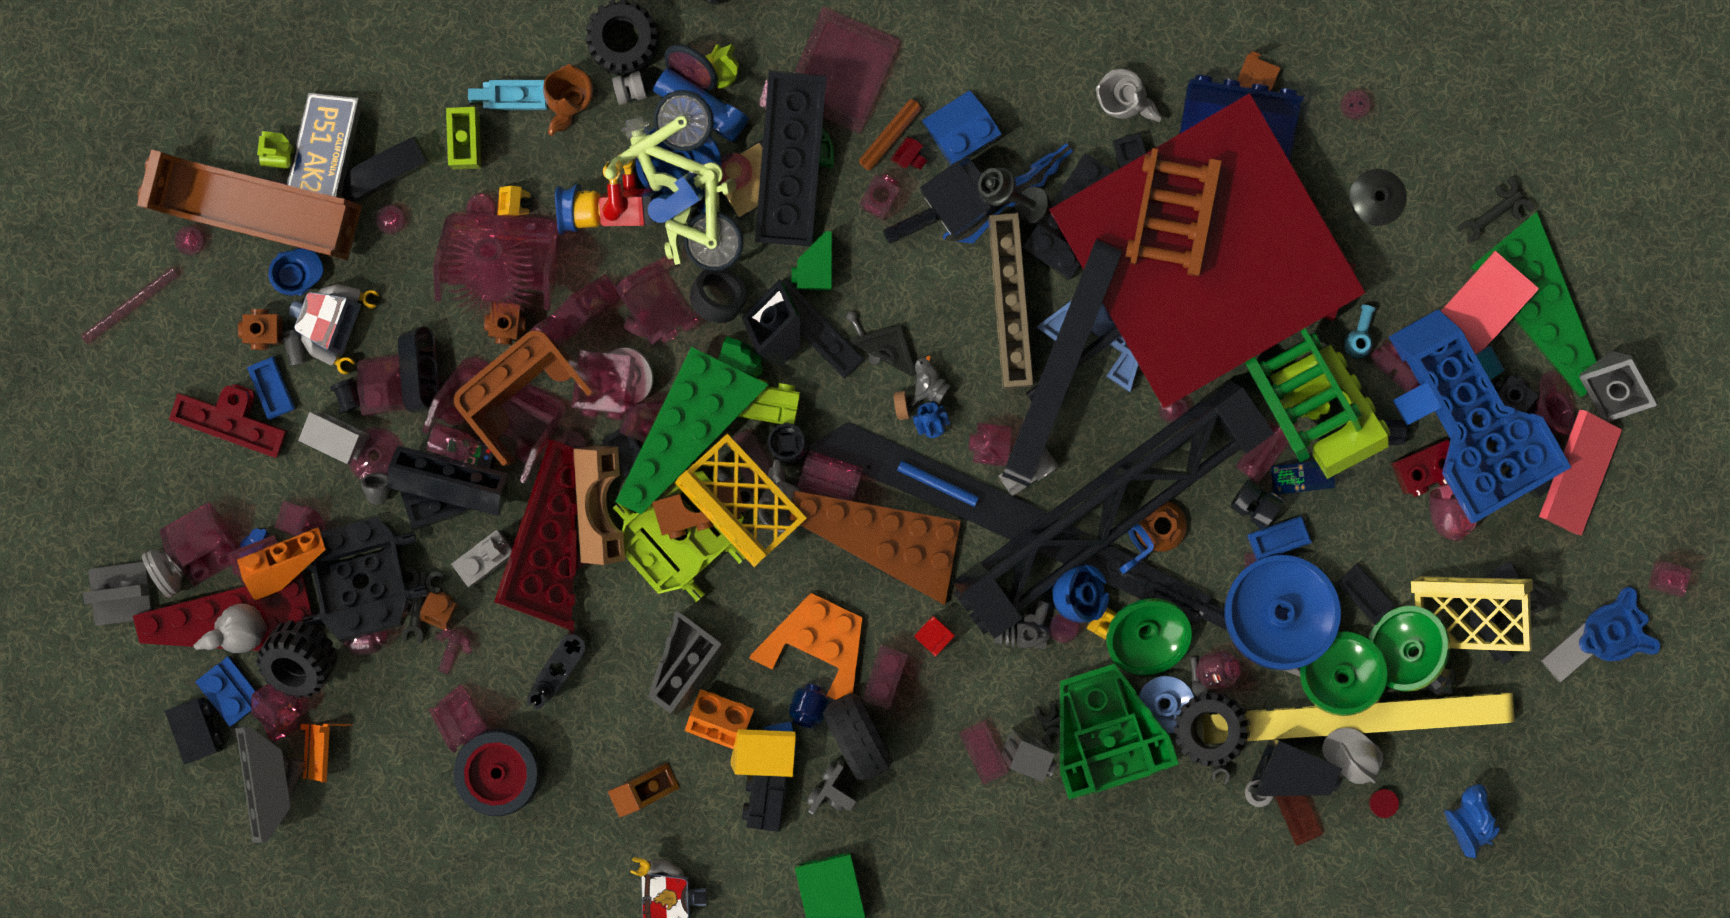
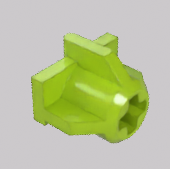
M716 44L712 53L705 56L716 70L718 76L716 86L718 88L730 86L737 78L739 63L732 55L735 49L733 44L723 48ZM698 61L694 70L697 74H700L705 82L711 83L709 72Z
M262 131V136H259L257 152L260 165L289 169L295 152L293 145L283 133Z

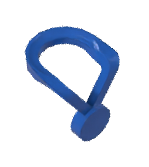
M1139 524L1131 528L1128 534L1141 554L1119 569L1123 575L1136 567L1154 548L1152 540ZM1133 530L1141 536L1148 549L1145 550L1139 543Z

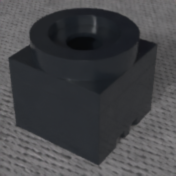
M968 157L960 163L956 161L920 187L921 195L934 210L954 240L988 217L991 211L997 207L984 201L978 190V181L982 174Z

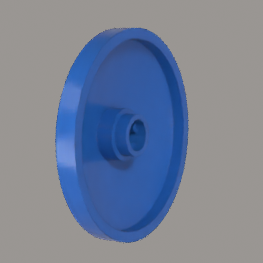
M1276 555L1257 560L1236 577L1227 593L1224 617L1231 640L1237 649L1250 661L1268 669L1294 670L1314 662L1332 645L1339 629L1341 609L1333 584L1318 567L1298 557Z

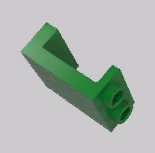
M851 852L795 865V873L806 918H866Z

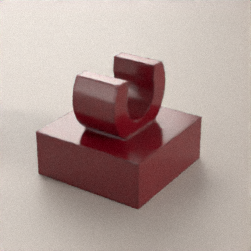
M908 137L904 139L890 158L891 162L905 169L911 165L921 170L927 162L925 158L918 154L923 145L915 139Z

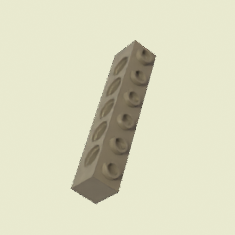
M1018 213L990 215L988 225L1002 389L1031 387L1033 381Z

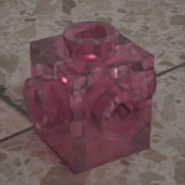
M977 423L976 434L970 433L968 450L974 451L973 463L1006 467L1012 427Z

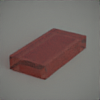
M1274 796L1295 846L1322 836L1306 796Z

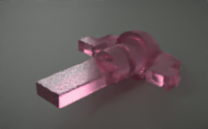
M442 630L441 634L437 633L435 639L444 642L445 637L449 639L438 671L446 675L449 674L459 644L463 645L462 651L471 654L473 649L469 647L471 641L459 630Z

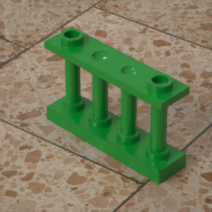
M1306 328L1300 330L1304 339L1302 343L1267 362L1262 360L1258 363L1255 357L1245 362L1247 369L1299 462L1310 457L1306 449L1310 446V442L1351 421L1358 432L1362 430L1358 420L1363 418L1355 402L1349 405L1318 351L1322 348V345L1316 334L1312 333L1309 335ZM1311 351L1318 363L1317 365L1278 386L1276 383L1272 386L1267 379V377L1271 376L1270 372ZM1324 374L1331 386L1329 389L1291 409L1290 407L1283 408L1280 400L1284 399L1283 396ZM1336 397L1338 398L1344 409L1343 412L1306 432L1301 430L1297 433L1293 426L1297 422V418Z

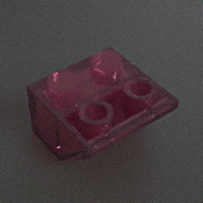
M210 502L159 530L165 552L194 586L235 564L237 559L242 558L238 554L240 549L223 518Z

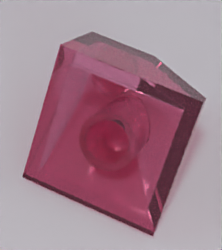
M398 354L358 361L357 390L362 416L370 417L406 410L402 401Z

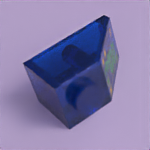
M1316 461L1270 466L1273 493L1275 494L1335 488L1334 476L1327 479Z

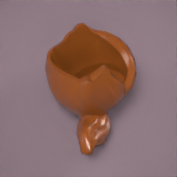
M570 63L550 73L544 80V99L548 107L556 113L549 125L548 134L550 136H553L556 132L566 130L572 123V115L586 109L593 97V85L590 77Z

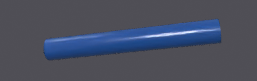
M902 460L897 471L975 507L979 496Z

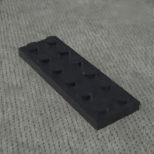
M769 70L755 242L812 246L826 75Z

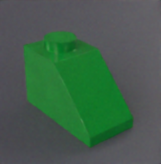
M826 231L797 259V267H792V284H797L798 291H832V231Z

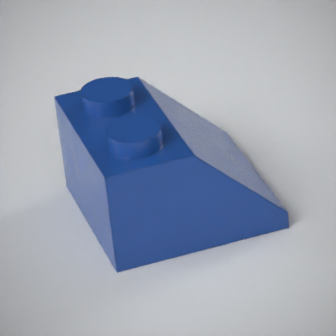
M970 90L922 120L950 166L956 161L960 163L967 157L970 158L1001 137V132L989 113Z

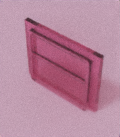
M822 7L794 72L826 75L823 118L861 134L901 40L866 26L862 22L859 23Z

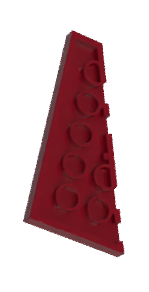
M549 440L494 603L574 631L572 606L575 605L573 576L576 575L577 530H575L577 504L575 503L576 479L574 449L576 448L556 440Z
M303 573L298 574L282 590L255 601L245 586L133 615L139 643L194 647V644L203 635L214 630L215 622L224 610L236 604H249L261 613L268 626V630L261 643L253 650H250L259 651L278 624L286 623L290 620L297 623L302 621V617L313 615Z

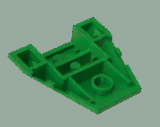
M1115 664L1060 681V775L1069 800L1096 794L1179 765L1170 736L1161 727Z

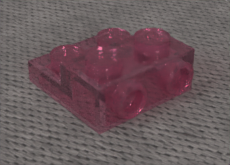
M580 351L578 366L600 392L593 396H587L575 381L571 407L582 410L581 415L598 418L599 412L607 413L606 418L623 420L624 415L632 416L636 387L632 386L636 358L627 355Z

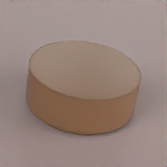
M906 391L895 392L894 405L897 418L899 420L910 419Z

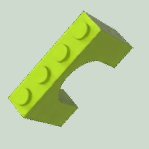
M1331 345L1319 350L1349 405L1355 402L1363 418L1358 420L1362 430L1357 432L1351 421H1349L1341 430L1312 444L1313 457L1327 479L1388 448V436L1390 435L1389 428L1384 420L1378 421L1375 416L1376 409L1369 397L1364 398L1359 391L1362 388L1357 377L1354 374L1349 375L1347 372L1345 358L1341 352L1335 353ZM1311 354L1271 375V386L1275 383L1278 386L1317 365L1318 363L1314 356ZM1323 374L1283 396L1284 399L1280 400L1284 409L1287 407L1291 408L1329 389L1331 386Z

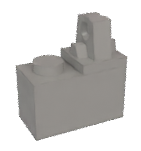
M496 530L451 565L468 587H473L508 561L513 545L502 530Z

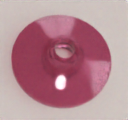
M383 428L364 430L370 436L359 459H353L351 464H349L351 471L360 480L371 473H384L388 475V466L397 445L403 446L401 441L395 434ZM373 450L379 453L377 461L370 459V453Z

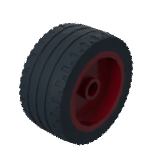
M503 728L486 730L468 740L459 751L454 764V783L461 799L473 810L488 816L509 815L527 805L537 793L542 779L541 759L534 745L522 734ZM493 768H499L502 771V776L496 778Z

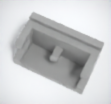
M322 411L309 412L298 441L346 464H351L353 459H359L370 434Z

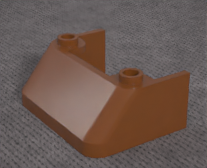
M535 330L526 333L463 385L454 396L456 409L503 466L512 464L516 460L498 439L507 431L510 424L509 416L501 405L545 370L553 380L559 382L567 381L573 377L587 396H593L600 392L574 359L542 331Z

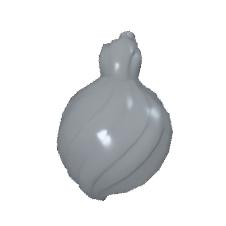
M1114 69L1107 73L1096 86L1097 99L1106 114L1118 119H1127L1139 113L1143 117L1156 122L1162 120V116L1159 114L1154 102L1147 98L1146 89L1137 73L1129 69Z
M774 460L767 476L792 501L793 490L801 491L796 486L785 482V473L780 460ZM770 489L765 490L758 504L774 505V494ZM778 499V505H781V504L784 505V504ZM758 509L759 518L763 525H774V510ZM778 510L779 526H790L794 523L788 519L789 510Z
M236 604L223 611L222 615L215 622L214 630L203 635L194 644L195 650H212L221 646L232 653H246L261 643L268 630V626L261 613L254 606Z

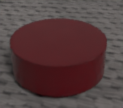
M1377 789L1369 797V808L1378 817H1391L1398 810V798L1388 789Z

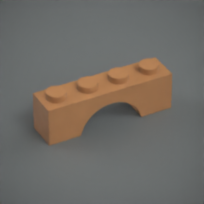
M589 446L574 449L581 563L607 565L625 561L624 532L619 530L612 522L606 503L609 485L616 477L620 476L618 447Z

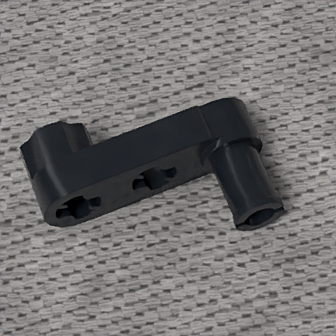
M579 627L574 629V631L569 630L535 679L531 693L527 697L529 706L535 703L533 708L540 709L558 693L590 645L589 632L586 629ZM574 639L580 642L577 647L571 644ZM562 662L564 664L562 669H566V672L563 670L559 673L553 670L555 666H552V663L558 664Z

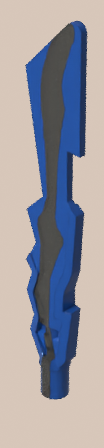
M1065 143L1056 152L1047 154L1029 166L1031 170L1028 173L1015 178V190L1022 193L1030 187L1044 186L1047 177L1057 172L1059 163L1070 155L1073 150ZM1008 200L1005 204L994 208L990 215H999L1005 207H1015L1016 203ZM989 216L954 240L949 232L943 235V239L946 241L974 243L989 226Z

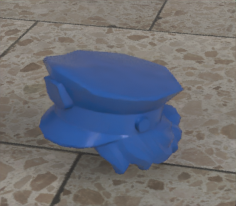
M1473 784L1466 788L1461 796V807L1456 810L1444 809L1447 823L1453 830L1464 855L1471 858H1476L1480 847L1486 843L1494 845L1492 840L1500 830L1498 825L1495 826L1496 819L1490 812L1487 790L1481 784Z

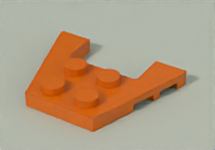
M810 593L751 654L749 659L773 669L786 643L838 668L836 677L826 695L837 700L849 693L853 694L862 617Z

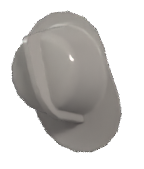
M1339 728L1329 733L1322 747L1326 760L1342 768L1341 774L1355 784H1364L1370 781L1376 783L1377 775L1384 760L1380 748L1362 732L1354 728Z

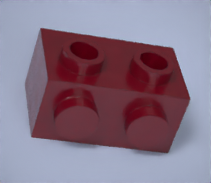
M1448 440L1438 442L1391 463L1403 494L1412 493L1413 497L1430 491L1428 486L1436 482L1440 486L1447 484L1442 472L1450 444Z

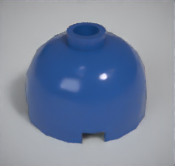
M1092 565L1077 566L1066 571L1057 580L1053 587V601L1057 611L1063 617L1072 622L1083 623L1098 620L1103 616L1107 609L1109 593H1104L1103 584L1106 583V580L1099 569Z

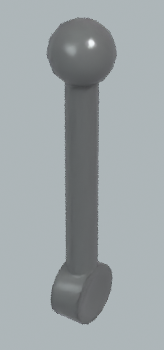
M849 311L846 315L847 320L852 322L859 336L865 335L857 321V313ZM869 354V362L876 365L880 362V359Z

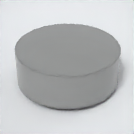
M1251 780L1245 787L1247 801L1256 807L1268 805L1272 801L1273 796H1258L1248 792L1250 786L1254 787L1260 783V780L1253 782Z

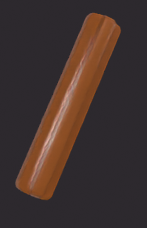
M909 99L859 159V164L870 171L918 115L922 108L921 105L915 100Z

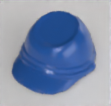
M299 248L278 253V256L272 260L269 266L268 277L274 289L281 294L301 296L321 279L324 268L319 256L314 251Z

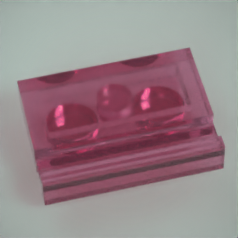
M462 685L440 700V705L435 709L432 707L428 709L446 745L454 753L459 745L462 743L465 745L469 740L487 728L470 694Z

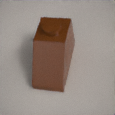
M665 763L609 790L608 794L619 817L638 811L680 788L668 763Z

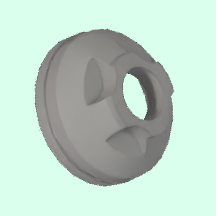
M153 549L144 552L142 560L150 577L167 598H172L179 592L182 576L184 575L181 566L172 553Z

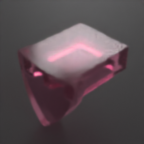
M283 501L275 528L293 534V537L318 527L320 532L325 531L326 526L323 519L313 508L307 505L302 507Z

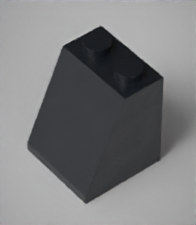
M1272 739L1268 741L1252 778V782L1260 780V783L1254 787L1250 786L1248 792L1258 796L1332 795L1333 791H1338L1342 783L1343 776L1340 775L1342 768L1279 740Z

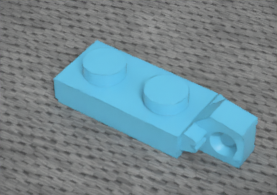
M489 80V82H483V89H468L469 102H483V109L548 110L543 94L544 80Z

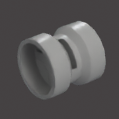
M640 71L632 72L628 77H612L619 105L628 103L630 99L642 100L647 98Z

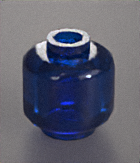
M806 684L805 688H798L794 691L789 707V714L793 718V723L806 728H815L816 725L824 722L823 712L829 704V698L822 693L823 688L813 684Z

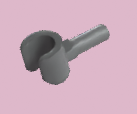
M1191 657L1192 682L1190 690L1193 696L1196 697L1208 693V685L1206 682L1199 681L1197 657Z
M1227 763L1215 766L1212 769L1213 781H1215L1216 773L1220 771L1225 772L1223 783L1226 784L1229 781L1230 776L1226 768Z

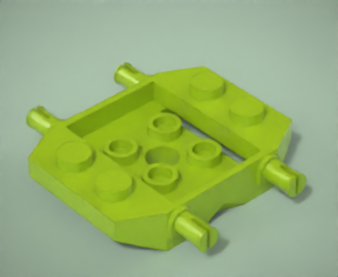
M703 471L694 472L701 481L712 482ZM676 480L656 501L683 492L675 484ZM684 501L686 508L689 511L694 512L692 508ZM620 504L613 507L624 520L622 532H624L625 557L658 594L682 588L697 602L700 600L698 595L702 598L705 593L694 583L695 580L693 578L722 552H729L738 564L743 560L737 555L736 551L743 559H746L715 525L714 528L720 533L718 537L709 528L697 531L695 526L688 528V535L684 540L678 541L670 539L669 535H661L653 504L642 515L632 513L630 509ZM741 515L742 518L738 520L743 523L744 517ZM641 528H644L646 530V532L654 539V541L678 566V568L680 569L679 572L671 565V563L663 556V554L640 530Z

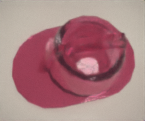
M1548 371L1543 374L1540 380V397L1533 403L1531 414L1543 417L1552 434L1559 432L1563 435H1570L1575 424L1571 390L1561 374L1556 371Z

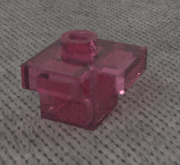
M267 684L252 694V715L262 723L267 732V737L276 743L297 729V718L308 712V698L305 696L296 698L294 695H284V692L280 690L278 692L273 689L274 686Z

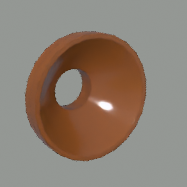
M1170 501L1138 523L1152 540L1154 551L1164 552L1177 547L1185 537L1187 530V521L1183 511ZM1160 517H1165L1171 522L1170 531L1164 535L1157 533L1154 528L1155 521ZM1136 532V535L1140 542L1145 547H1147L1144 541L1142 540L1141 536Z

